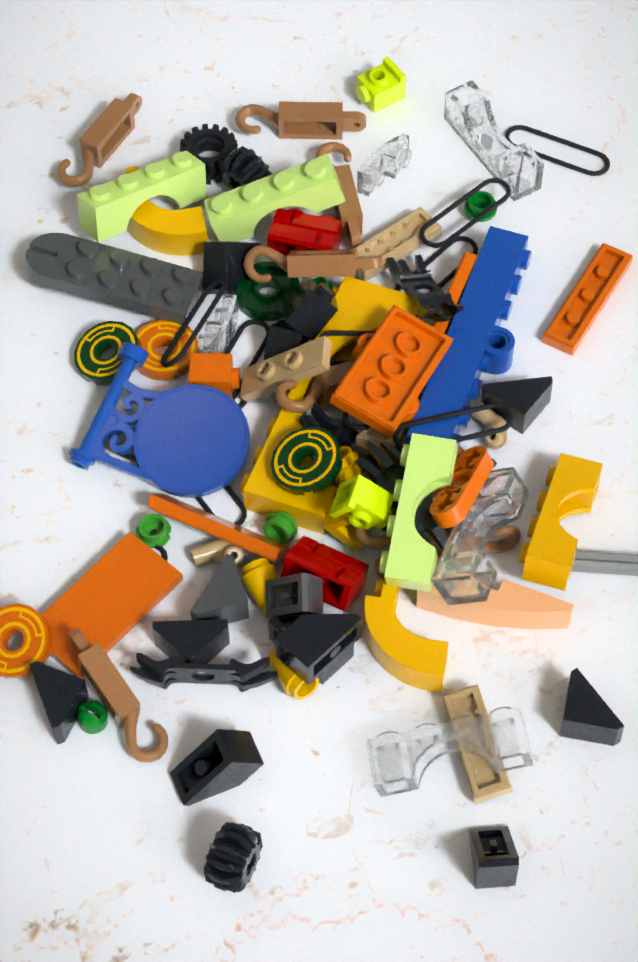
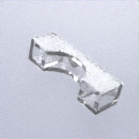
M471 80L445 92V121L494 178L502 179L508 183L511 189L510 198L515 202L541 189L544 162L527 142L515 146L505 138L493 116L490 100L475 82Z
M514 467L492 470L466 517L460 523L453 526L431 578V582L448 605L487 601L497 576V571L484 554L483 549L488 540L500 528L520 518L530 493Z
M499 707L486 715L477 717L461 715L449 723L439 725L424 723L416 726L411 731L402 733L387 731L377 735V738L366 740L372 784L381 797L419 789L422 776L429 765L442 755L451 752L464 751L476 754L484 759L495 773L533 765L526 723L520 708Z

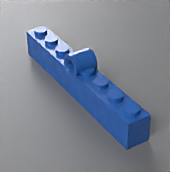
M490 226L459 305L464 306V309L454 315L447 333L454 341L429 379L420 400L419 409L412 421L472 408L469 407L471 400H478L483 380H480L482 372L499 375L511 368L515 338L508 329L500 327L502 320L508 321L513 301H510L511 295H518L522 283V276L519 274L521 269L527 270L530 264L532 251L527 250L529 236ZM472 413L410 427L406 435V444L410 445L412 433L447 439L462 436L459 434L461 426L467 428Z

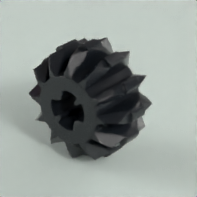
M243 146L230 152L219 164L220 176L225 180L224 185L228 186L231 190L272 175L268 170L269 165L264 163L262 156H257L254 150H248Z
M226 822L216 832L215 839L210 844V850L205 857L206 864L203 869L206 882L213 884L217 889L233 893L241 892L245 889L246 884L251 881L252 874L256 871V865L261 858L260 851L263 847L261 833L242 823Z

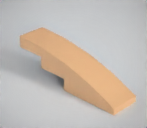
M464 578L458 590L433 581L431 593L417 590L416 608L452 619L487 626L518 629H566L570 625L574 604L503 579L498 591Z

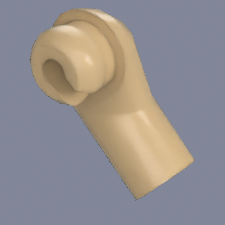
M492 409L472 413V417L485 426L484 431L502 427L507 423ZM507 430L484 436L487 447L499 449L504 446L507 441Z
M220 538L189 549L195 566L212 560L221 564L226 554L233 556L236 566H239L244 558L241 547Z

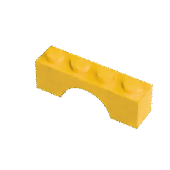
M561 453L557 466L550 465L545 481V486L549 487L548 491L541 490L536 508L540 515L539 517L532 516L527 537H531L530 543L523 542L518 558V563L524 564L522 580L563 591L566 590L574 565L578 539L567 533L559 522L574 514L591 513L599 488L603 463Z

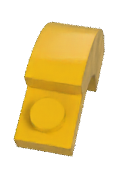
M139 166L127 167L126 174L139 170ZM147 199L134 211L127 226L129 234L140 244L163 254L178 256L204 253V241L208 242L201 206L181 210H168L154 205Z
M377 578L374 596L365 595L364 630L372 655L382 668L397 680L415 688L442 693L449 642L422 638L404 628L396 615L400 587L387 585L385 578Z

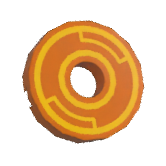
M161 319L144 325L137 331L136 335L141 341L142 348L149 355L143 367L137 368L138 371L150 379L161 381L173 380L174 376L181 373L182 375L189 372L191 353H199L197 337L180 361L173 366L163 367L161 365L163 354H159L156 351L160 347L170 345L182 324ZM189 326L183 332L166 362L174 359L185 346L193 333Z
M12 604L0 608V677L8 679L29 677L32 675L29 664L36 661L44 664L50 656L52 649L50 644L51 638H53L52 629L47 619L31 606ZM15 633H22L24 637L22 646L17 650L10 651L8 648L10 637Z

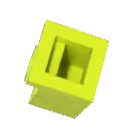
M389 57L383 59L382 64L357 76L356 96L362 104H366L376 113L405 98L406 75Z
M359 474L339 485L329 515L333 518L342 515L349 519L353 526L367 530L374 526L383 529L388 524L389 516L392 515V510L390 509L394 495Z

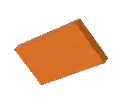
M393 305L332 394L329 403L385 436L392 438L451 347L454 339L400 307Z
M129 532L42 614L52 629L53 638H51L50 647L52 649L50 656L72 675L82 678L83 674L77 667L78 653L71 644L67 634L79 628L91 646L99 642L107 654L183 580L182 573Z

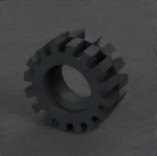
M202 124V130L195 126L192 128V134L187 131L184 134V139H181L180 152L188 151L205 163L207 185H211L212 179L216 180V184L221 183L222 177L219 173L221 171L219 164L230 152L238 149L235 135L232 132L229 133L226 127H223L220 131L217 124H213L212 129H208V124ZM204 151H217L220 153L210 158L199 156Z

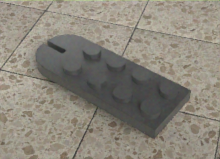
M47 233L38 236L30 243L25 256L26 274L29 280L38 287L55 288L182 325L188 317L203 284V272L65 233Z

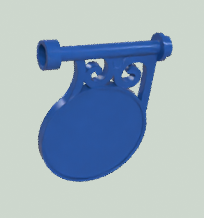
M124 342L117 355L122 362L79 448H70L69 454L71 456L69 462L76 467L88 470L89 466H93L97 461L152 483L155 487L168 494L184 498L206 496L227 486L242 470L250 450V430L240 406L223 391L206 385H182L167 391H149L137 387L129 381V378L135 367H143L149 354L138 345ZM123 390L130 394L122 402L125 411L132 412L131 404L135 403L138 405L137 412L132 415H124L116 409V404ZM145 401H151L146 407ZM136 424L135 431H133L129 425ZM116 433H122L127 436L126 442L123 445H117L120 439ZM115 434L110 438L109 445L111 450L117 455L128 454L134 448V454L139 467L106 453L104 444L107 438Z

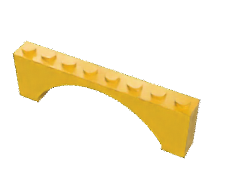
M344 277L340 287L333 289L336 294L338 311L315 339L319 338L325 331L330 330L376 331L393 305L400 307L420 320L421 317L418 314V308L407 293L353 277ZM327 336L332 341L330 360H351L354 358L353 350L360 336ZM315 376L297 383L295 389L286 391V396L294 401L304 400L311 390ZM280 406L281 411L278 417L272 418L269 423L265 445H259L253 460L254 468L251 474L246 473L242 479L240 494H243L244 507L246 510L267 516L270 512H287L295 519L298 527L325 535L327 530L322 527V524L327 515L328 504L336 496L337 487L329 485L317 493L310 491L304 492L305 495H295L285 491L273 476L271 468L273 451L288 434L302 428L298 420L301 415L305 417L306 411L304 413H291ZM305 457L299 466L307 467L312 464L311 457Z

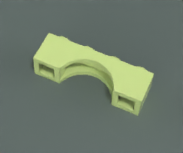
M188 151L177 152L169 158L150 163L144 168L122 174L114 180L101 185H95L89 190L77 194L80 229L99 243L125 232L134 211L151 197L163 195L179 208L207 198L205 163Z
M328 154L208 198L204 202L210 225L220 242H239L253 237L257 223L265 215L276 209L299 206L317 213L344 203L346 200Z
M412 433L410 445H403L400 466H405L403 480H396L393 501L398 502L396 515L389 516L386 532L387 537H392L389 551L383 550L379 572L385 573L384 578L387 585L431 593L438 558L437 551L434 546L426 542L415 528V515L420 503L427 495L437 489L451 486L458 451L456 440Z

